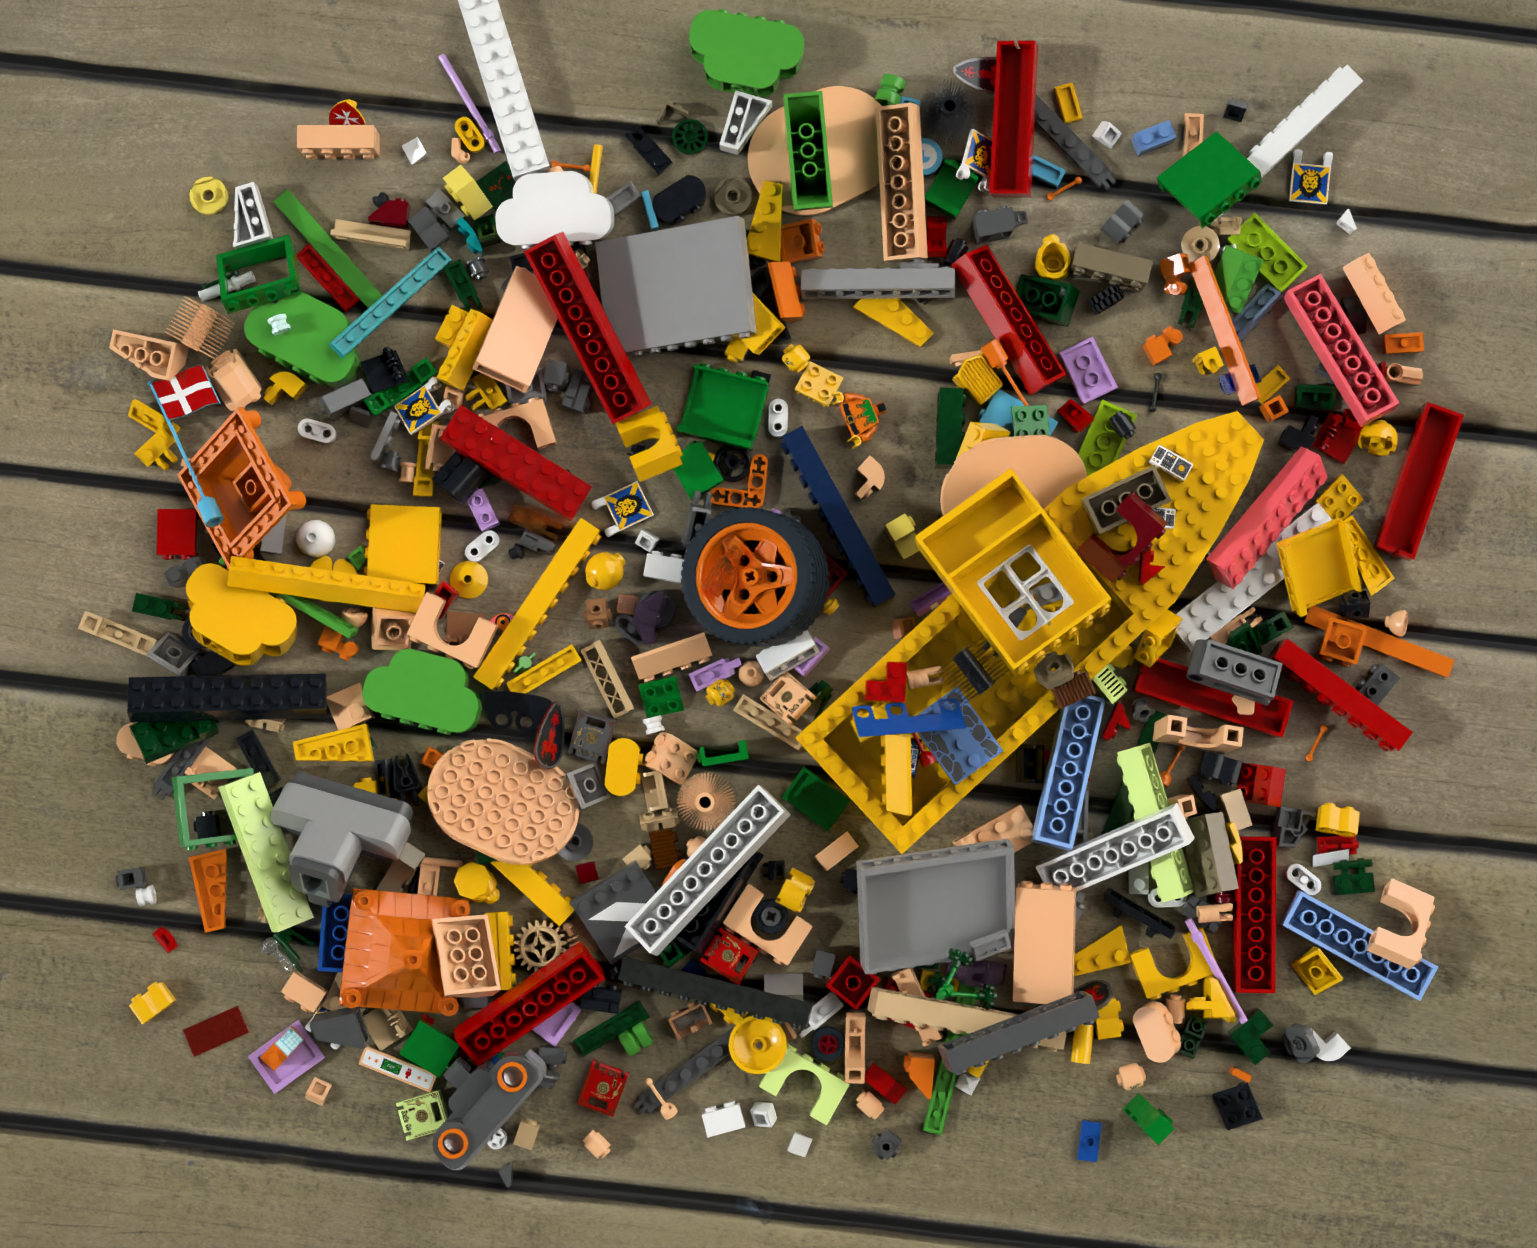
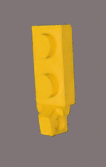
M137 399L131 402L128 417L155 433L163 427L173 437L164 415ZM171 422L176 434H178L181 427Z

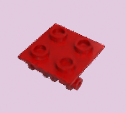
M1330 412L1316 435V440L1312 446L1345 464L1359 440L1361 430L1343 427L1344 417Z

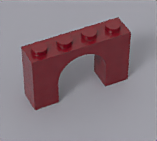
M1133 491L1120 503L1116 511L1134 527L1137 534L1136 545L1126 551L1114 550L1093 532L1077 550L1083 558L1111 583L1116 578L1120 581L1127 573L1125 569L1129 565L1133 567L1139 561L1138 555L1142 551L1146 553L1153 546L1151 542L1156 537L1159 540L1166 532L1164 528L1167 522Z

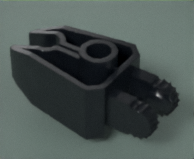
M406 753L407 765L404 768L401 767L399 757L396 755L393 765L394 791L407 804L406 795L413 794L415 807L420 806L418 793L422 790V785L410 756Z

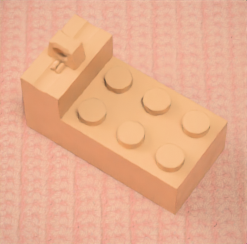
M1018 804L953 840L952 843L954 846L1009 839L1014 846L1015 853L1033 843L1031 842L1034 827L1022 805Z

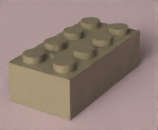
M1078 243L1073 251L1069 272L1078 278L1086 276L1090 277L1094 282L1101 283L1106 281L1110 282L1109 285L1111 286L1118 284L1120 287L1123 285L1127 286L1131 291L1139 292L1148 283L1153 261Z
M1155 465L1080 500L1097 536L1128 522L1116 511V508L1132 491L1153 510L1172 501Z
M1223 812L1204 814L1186 819L1194 836V840L1185 846L1195 896L1203 897L1239 889Z

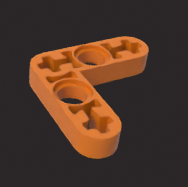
M757 454L752 458L748 491L716 487L711 489L709 493L716 494V491H719L720 495L726 496L725 492H729L728 503H724V498H719L718 501H715L714 497L711 498V503L718 506L735 508H761L764 503L767 458L762 454ZM758 458H762V462H765V465L761 466V472L764 471V475L752 473L753 470L757 471V464H754V461H758ZM754 477L762 478L763 484L760 487L752 485ZM734 493H738L742 497L741 502L738 504L731 502V496ZM744 494H748V499H753L754 496H757L761 502L753 506L752 502L747 501V505H743L745 501Z

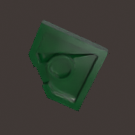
M1248 622L1230 632L1225 645L1256 655L1262 653V649Z

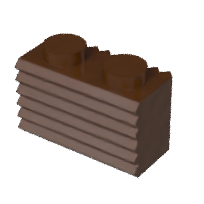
M1081 670L1074 672L1072 680L1049 689L1058 709H1062L1096 693L1087 671L1082 673Z
M671 827L649 832L656 870L673 867L675 863L682 859L681 851L676 850L675 842H678L677 831H673Z

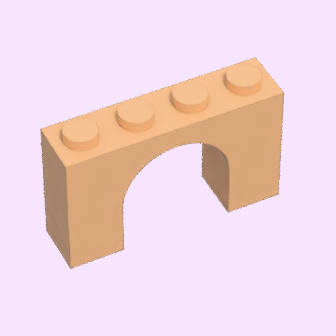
M534 397L529 399L528 403L522 405L521 403H514L506 410L498 408L492 410V414L486 416L478 414V416L498 428L509 419H522L531 426L539 450L557 445L543 398Z
M426 592L407 632V635L411 636L410 640L418 644L424 642L428 644V649L437 653L440 650L446 653L445 657L456 660L457 658L463 661L462 665L467 668H478L499 625L479 617L471 635L464 643L450 645L440 638L437 631V621L447 600Z
M1167 715L1155 722L1153 741L1227 754L1242 747L1243 727L1223 725L1215 729L1194 728L1187 726V718Z
M1391 879L1384 886L1380 902L1401 911L1409 919L1412 932L1410 936H1400L1378 927L1371 934L1367 951L1407 969H1411L1415 964L1418 965L1422 959L1421 948L1424 947L1427 939L1425 933L1431 924L1429 917L1435 909V905H1433L1435 897L1395 879Z
M748 883L723 921V924H725L724 928L732 934L736 931L742 935L740 939L750 945L752 942L757 945V950L762 954L767 955L769 953L774 956L773 961L783 966V964H786L788 966L813 925L796 915L781 937L772 940L759 937L751 926V916L764 893Z

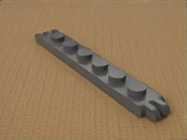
M1036 95L1035 123L1099 188L1103 186L1106 190H1109L1111 187L1106 181L1108 180L1112 185L1116 183L1112 177L1114 175L1113 172Z
M224 720L215 721L218 729ZM212 737L177 751L154 783L156 788L152 794L156 796L161 790L160 800H163L166 795L171 796L173 793L172 777L185 776L186 769L193 765Z
M733 1028L654 1084V1087L664 1101L730 1054L729 1038ZM649 1088L637 1097L639 1101L633 1104V1107L637 1108L642 1104L643 1107L637 1111L640 1115L644 1111H647V1113L651 1112L661 1105V1102L652 1089Z

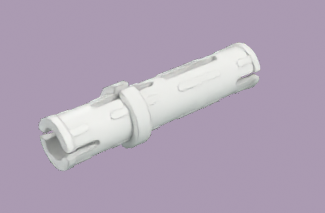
M249 271L237 277L234 275L231 279L227 280L229 292L241 290V287L255 283L256 279L253 272ZM219 284L198 291L201 301L204 303L221 296Z

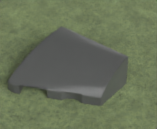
M1284 806L1277 807L1272 837H1276V845L1296 848L1301 835L1308 829L1306 825L1311 817L1315 818L1317 812Z

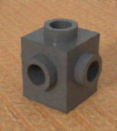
M885 1127L881 1134L877 1133L871 1141L873 1143L872 1149L875 1150L873 1154L881 1160L883 1158L887 1160L890 1157L894 1158L900 1150L898 1146L902 1142L901 1138ZM883 1144H889L887 1147H883Z

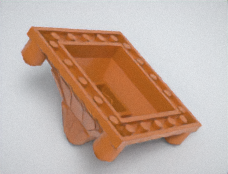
M237 407L189 461L205 497L215 498L224 517V521L215 527H206L228 569L231 556L253 559L254 552L252 549L263 537L269 533L288 511L300 510L304 508L306 503V497L302 491H290L292 488L290 477L271 460L254 429L259 428L261 424L260 414L256 410L245 411L244 407ZM185 465L177 476L203 521L197 508L201 495L187 465Z
M352 888L339 1005L348 1008L368 1007L441 1013L445 1016L455 1015L459 1004L457 997L445 996L432 919L468 916L470 913L469 899Z

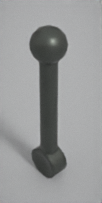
M1161 373L1154 375L1155 387L1152 405L1149 407L1151 412H1155L1157 409L1155 404L1159 380L1162 379Z

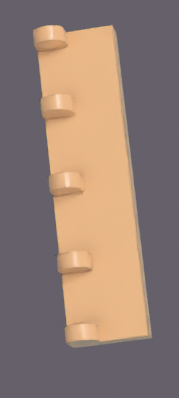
M905 968L894 972L892 978L896 981L899 992L925 997L913 968ZM927 1024L925 1027L915 1026L923 1041V1047L928 1046L933 1041L942 1039V1032L932 1029L933 1027Z

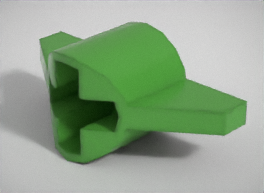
M533 653L530 657H520L513 672L517 673L519 671L524 673L532 664L531 660L536 654Z

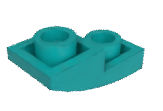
M460 217L456 223L459 226L458 231L465 237L469 235L466 239L467 248L473 254L479 253L483 256V247L471 226Z

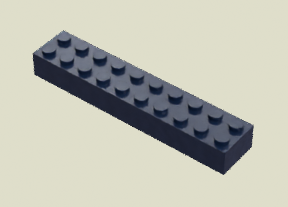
M803 426L782 436L780 446L784 454L790 455V464L794 472L798 471L801 475L799 476V481L804 489L808 488L810 492L808 497L813 506L817 504L819 508L817 513L821 521L827 522V532L831 539L835 538L838 542L836 548L841 556L845 555L847 559L845 564L850 572L854 571L856 575L854 580L858 588L864 589L866 593L864 594V599L868 606L872 605L875 608L896 595Z

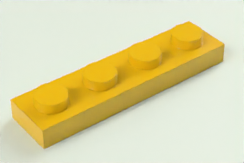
M573 644L508 681L506 684L511 692L527 694L578 664L582 659Z

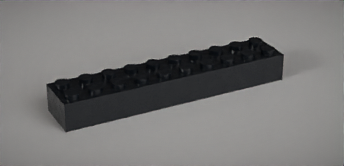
M326 673L129 677L127 714L130 722L327 718Z

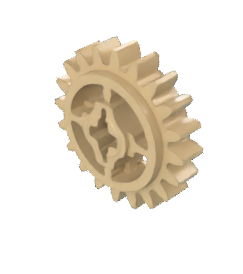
M538 919L535 921V926L528 922L529 929L523 926L521 929L524 934L517 933L520 940L514 941L515 944L519 945L514 951L520 952L516 959L523 958L521 966L527 963L528 971L532 967H535V972L538 971L539 968L544 967L561 955V952L568 950L562 947V945L568 943L565 940H561L565 933L558 934L561 927L553 929L554 922L547 926L546 919L542 922V925ZM542 931L549 933L554 938V941L546 939ZM535 932L534 942L526 945L528 936ZM539 940L541 941V944H545V947L542 949V951L540 948L536 947V945L539 944ZM556 948L553 957L547 961L548 950ZM527 952L535 953L539 961L532 959Z

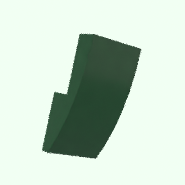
M1192 1014L1189 1015L1180 1036L1181 1047L1177 1053L1191 1059L1195 1058L1200 1040L1203 1039L1208 1024L1207 1020Z

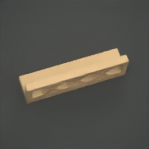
M336 219L335 228L331 229L330 235L336 240L409 251L412 232L410 230Z
M598 640L580 650L613 718L616 719L634 710L635 708L602 641ZM596 648L599 654L597 662L589 660L586 652ZM598 665L606 668L607 675L605 679L597 676L596 670ZM607 682L614 684L616 688L614 696L606 694L604 689ZM615 699L622 701L626 709L616 713L613 708Z

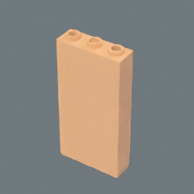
M516 266L472 368L524 393L530 387L558 318L536 275L528 269Z
M1031 881L1018 883L1015 900L1013 1002L1047 1004L1074 994L1077 887H1072L1071 884L1052 886V883L1048 882L1040 883V885H1035Z

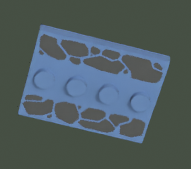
M957 687L940 699L955 698L958 700L967 728L917 732L954 785L1003 752V749L970 703H965L967 699ZM939 700L916 716L941 714L938 704ZM947 701L943 704V707L946 710H954L956 705L951 701Z

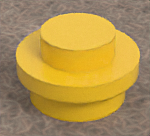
M828 598L823 604L822 612L828 615L834 613L839 607L837 599Z

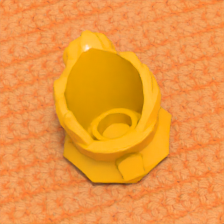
M1050 234L1044 237L1043 245L1038 249L1034 269L1040 278L1060 282L1068 276L1071 255L1067 246L1064 243H1060L1059 237Z
M469 862L458 868L454 883L459 895L469 898L476 903L486 902L487 904H493L499 900L500 891L496 889L497 881L484 865Z

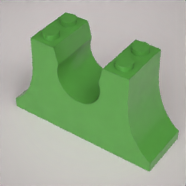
M822 91L783 94L791 202L794 211L833 208Z

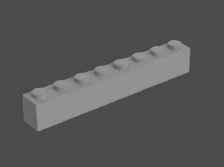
M887 267L884 269L828 268L820 270L810 268L802 270L801 294L802 299L955 298V268L905 267L903 269H893Z

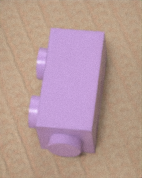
M477 488L467 502L481 531L484 533L500 525V522L485 490Z

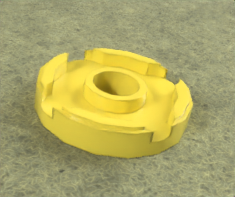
M203 177L193 184L194 186L189 193L190 202L198 212L204 215H215L225 208L228 202V191L221 181L213 177ZM208 191L214 194L210 201L204 199V195Z

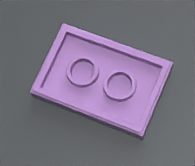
M1093 337L1058 353L1083 405L1118 388Z

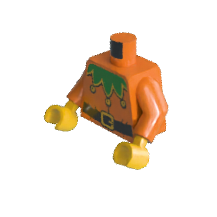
M841 392L831 394V396L837 398V401L832 402V404H839V409L851 436L847 441L855 443L852 449L869 441L877 431V425H879L877 416L887 412L884 403L880 402L872 405L870 398H866L861 394Z

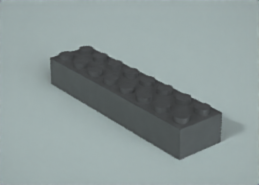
M1081 990L948 1041L937 1047L945 1068L953 1074L960 1075L967 1072V1068L972 1066L977 1068L985 1065V1061L990 1059L993 1061L999 1060L1004 1057L1003 1054L1020 1052L1024 1046L1038 1045L1041 1043L1040 1040L1056 1038L1059 1036L1058 1033L1063 1031H1074L1078 1025H1090L1095 1022L1094 1019L1100 1016L1093 996Z

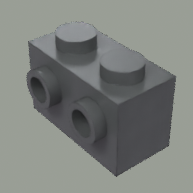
M548 359L543 383L549 391L559 393V390L564 391L565 386L568 387L571 378L569 376L570 369L568 364Z
M1383 663L1374 664L1367 672L1369 674L1365 680L1361 679L1355 686L1357 691L1377 706L1400 679L1398 675Z

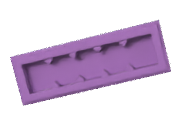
M942 582L909 603L917 616L920 617L939 606L952 593Z

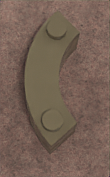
M406 841L398 860H393L377 888L373 887L372 890L404 892L403 886L408 887L415 875L416 867H420L425 853Z

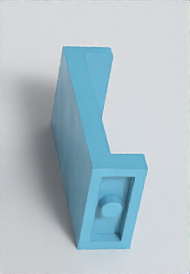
M999 389L987 400L989 402L987 409L982 408L977 418L980 419V423L997 424L1011 431L1009 437H1014L1011 406H1024L1022 401ZM1048 417L1049 436H1051L1058 423Z

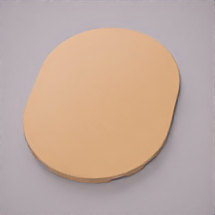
M832 86L817 90L823 93L833 208L794 211L791 202L784 106L772 112L760 123L750 141L748 169L757 192L761 193L764 180L782 184V212L790 215L815 216L828 212L873 189L880 182L876 107L882 106L873 97L861 90L845 86Z
M1027 435L988 439L975 444L967 452H963L954 461V465L949 473L946 474L940 495L942 515L947 514L1009 468H1012L1043 510L1067 487L1087 477V472L1077 452L1058 438L1047 435Z
M473 739L448 750L435 764L428 781V805L437 825L452 839L501 862L527 865L549 859L567 845L578 823L579 803L566 774L557 766L552 769L542 768L536 762L534 754L498 739Z

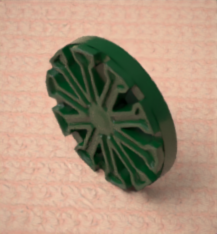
M685 119L675 126L672 139L679 152L693 155L700 153L705 148L708 141V133L705 126L698 120ZM686 123L690 124L689 129L687 128ZM697 124L698 127L694 130L693 127ZM679 127H683L684 132L679 130ZM696 143H698V144H700V145H702V146H701L700 148H698L697 145H696ZM687 144V150H683L682 148ZM691 144H692L693 148L695 149L694 151H690V149H691Z

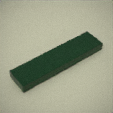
M638 1001L573 1041L582 1057L618 1037L624 1031L631 1029L639 1022L650 1018L641 1001Z

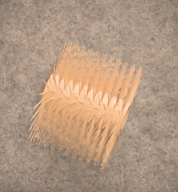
M184 296L188 300L199 305L200 308L196 305L191 304L190 302L182 300L185 303L197 309L194 310L191 307L182 304L186 308L195 312L196 315L192 312L187 311L186 309L179 307L181 310L185 311L191 316H194V318L180 311L178 312L186 316L187 318L191 319L192 322L177 314L175 315L187 321L191 325H188L183 321L174 318L178 322L187 326L188 329L173 321L171 322L183 328L187 332H184L170 325L171 327L185 335L183 336L171 329L169 330L179 335L183 339H180L168 332L166 333L180 340L181 343L186 345L187 347L197 352H202L203 354L215 359L211 355L200 350V347L218 356L217 354L202 346L203 344L219 352L218 350L204 342L205 340L206 342L220 348L216 344L205 339L206 337L223 345L222 343L208 335L210 334L216 337L217 339L224 341L223 339L209 332L210 330L215 332L216 334H219L220 336L227 338L223 334L212 329L211 327H214L215 329H218L219 331L228 334L227 332L223 331L222 329L218 328L213 324H217L218 326L223 327L228 331H231L227 327L215 321L217 320L229 327H232L226 322L217 318V316L232 324L235 323L227 319L226 317L220 315L217 311L213 310L212 308Z
M706 771L704 772V779L702 772L700 776L699 773L694 774L693 777L691 776V779H689L690 784L687 779L682 784L685 786H682L679 791L680 795L678 797L681 796L683 798H680V801L676 803L681 804L676 808L684 807L678 811L686 809L680 814L689 811L683 816L693 811L691 813L693 814L697 809L699 810L700 817L696 826L697 828L701 819L699 830L702 827V822L703 830L705 829V823L706 830L709 828L711 830L712 825L714 829L717 826L719 827L722 824V818L724 821L725 817L729 816L725 814H731V811H734L732 809L734 808L732 806L734 802L729 801L735 799H728L735 796L730 795L734 791L724 794L731 791V788L727 791L723 789L718 793H714L712 790L715 786L713 783L716 774L711 784L713 772L709 781L710 771L707 773V782ZM702 797H708L711 800V804L709 806L704 805L701 800Z

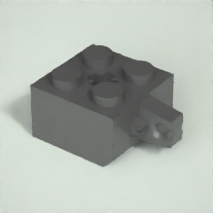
M1007 205L998 206L993 211H988V209L977 211L972 220L976 244L1009 238L1014 228L1028 223L1026 211H1013V208H1007Z

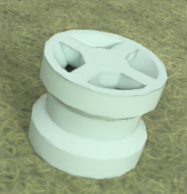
M278 314L267 320L268 324L272 326L273 335H280L291 330L290 325L286 322V314Z

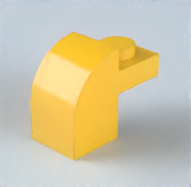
M279 372L269 378L275 384L266 389L263 399L273 406L285 391L297 400L308 385L290 372Z

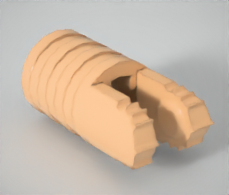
M942 666L907 672L909 689L943 683L944 679L942 677L928 678V675L940 673Z
M1233 904L1197 906L1196 915L1198 923L1232 921L1233 915L1228 913L1219 914V912L1231 911Z

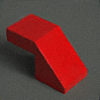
M927 216L928 257H946V217Z
M874 1062L865 1072V1081L895 1105L908 1090Z

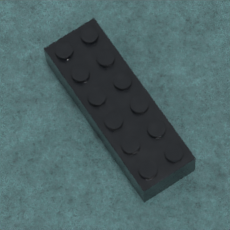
M756 851L675 938L695 952L703 954L764 855Z

